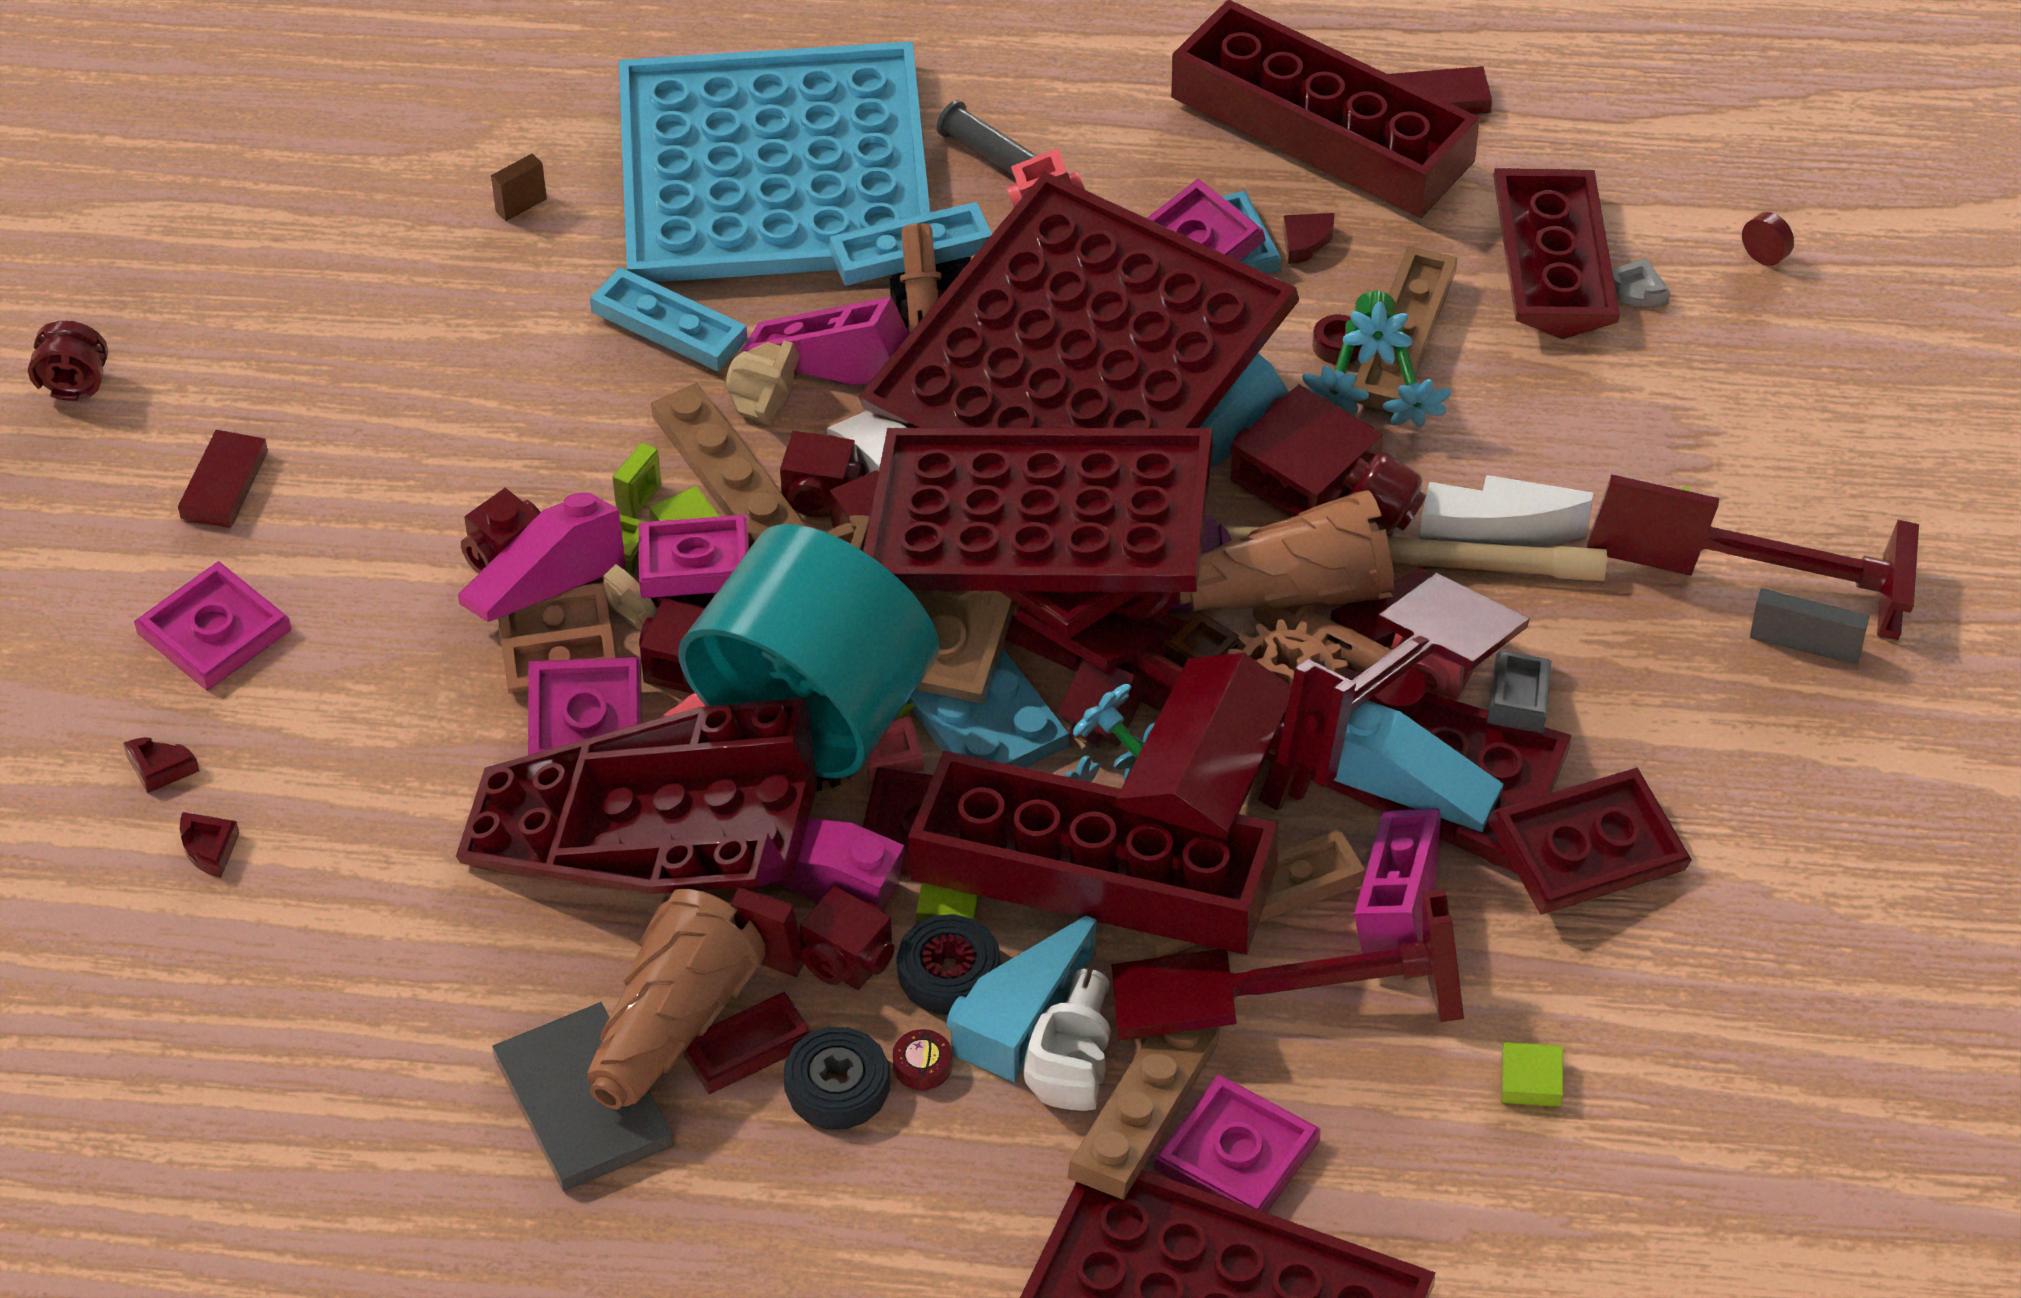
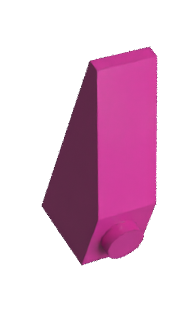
M886 297L759 322L741 349V353L743 351L747 352L766 342L781 346L783 340L793 343L800 355L794 370L795 372L850 385L870 383L908 337L909 332L892 297Z
M590 492L569 495L564 499L563 503L544 509L458 594L459 604L485 621L490 622L601 578L615 564L622 569L626 568L619 509Z
M1439 809L1383 811L1354 912L1362 954L1400 949L1399 944L1423 941L1422 892L1436 890L1441 824Z
M809 818L794 875L773 883L817 902H820L835 885L862 901H872L885 910L900 883L905 845L854 823Z

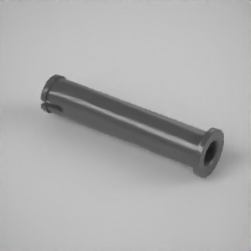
M960 100L949 103L938 118V134L943 137H954L1013 176L1011 166L1038 156L968 112L965 103Z

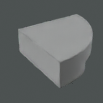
M1647 258L1612 269L1618 301L1638 307H1659L1669 304L1670 290Z

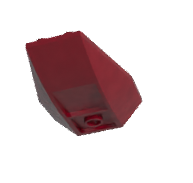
M805 698L698 707L485 767L456 857L461 864L511 875L649 894L673 893L676 889L702 891L759 887L792 877L795 872L817 788L809 705Z

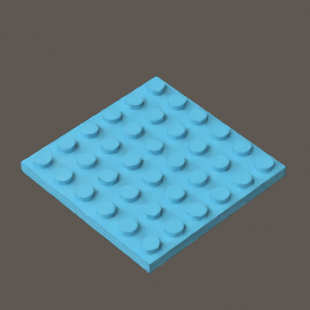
M913 41L619 60L627 270L652 282L834 271L838 269L830 252L829 236L930 213Z

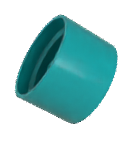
M782 524L772 526L760 534L681 640L678 648V658L687 682L705 706L805 698L809 705L816 776L843 778L853 775L864 764L936 662L940 648L934 624L922 604L882 564L862 550L836 536L811 527Z

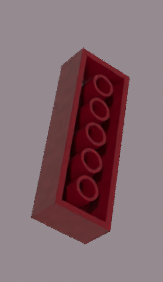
M1227 0L1172 54L1171 98L1421 219L1475 162L1480 117L1234 1Z
M943 750L908 835L911 881L1078 918L1089 916L1100 923L1248 955L1277 869L1278 822L1238 814L1228 838L1225 840L1115 808L1120 788Z

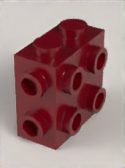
M1298 384L1284 398L1275 399L1267 408L1264 416L1250 428H1243L1235 436L1230 446V455H1232L1230 480L1288 516L1295 517L1299 513L1318 505L1348 496L1351 490L1342 485L1359 458L1369 463L1374 456L1382 453L1383 434L1375 430L1369 423L1360 421L1333 405L1327 398L1317 395Z

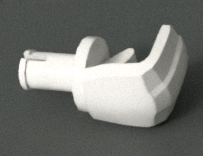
M1087 969L1077 970L1073 975L1072 986L1066 1003H1059L1047 1009L1045 1013L1041 1014L1033 1030L1024 1062V1079L1040 1102L1049 1106L1079 1111L1096 1109L1099 1084L1104 1083L1106 1072L1103 1051L1107 1048L1111 1035L1108 1021L1100 1014L1110 983L1108 978L1097 970L1092 971L1088 987L1084 986L1088 974Z

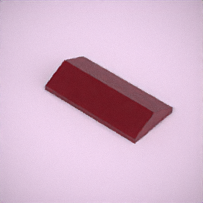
M1495 168L1493 177L1515 321L1560 339H1566L1617 323L1620 313L1595 170Z
M1245 652L1189 658L1116 798L1115 808L1227 840L1286 716L1291 685Z

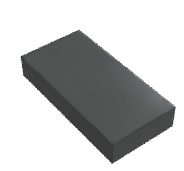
M1760 589L1750 638L1858 665L1870 615Z
M1497 651L1493 667L1487 723L1543 733L1547 717L1552 661L1546 658L1514 652Z

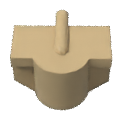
M783 340L782 345L779 346L766 342L747 352L743 351L733 359L727 373L726 387L741 416L760 421L769 426L772 425L777 411L785 405L789 397L794 379V370L800 358L793 343Z

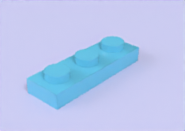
M968 203L829 236L830 252L844 285H852L905 272L902 228L914 223L931 225L935 264L975 255L992 235L978 203Z
M621 267L590 297L591 313L717 372L748 340L747 325Z

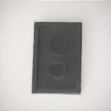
M602 1002L492 1045L494 1058L563 1192L674 1146L673 1134L649 1090L637 1104L622 1106L616 1110L601 1105L592 1097L590 1093L591 1086L587 1081V1072L602 1042L600 1040L601 1032L609 1019V1015Z

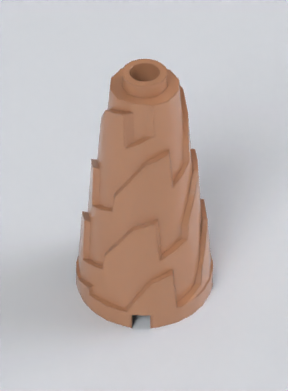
M1369 490L1352 493L1299 513L1298 516L1255 529L1248 536L1226 542L1210 552L1201 554L1197 592H1180V596L1177 599L1180 605L1189 603L1191 610L1194 612L1220 608L1250 609L1270 606L1272 609L1319 603L1345 604L1376 601L1393 597L1391 591H1394V572L1386 529L1379 530L1375 522L1368 523V519L1381 516L1373 494Z
M676 889L669 899L668 894L665 896L639 943L642 948L623 981L626 987L601 1032L600 1040L602 1042L587 1072V1081L591 1086L590 1093L598 1103L615 1110L620 1109L622 1106L637 1104L653 1086L662 1072L669 1073L696 1036L704 1035L730 998H737L755 975L766 955L765 943L750 919L743 930L739 929L731 921L738 909L716 896L693 889Z

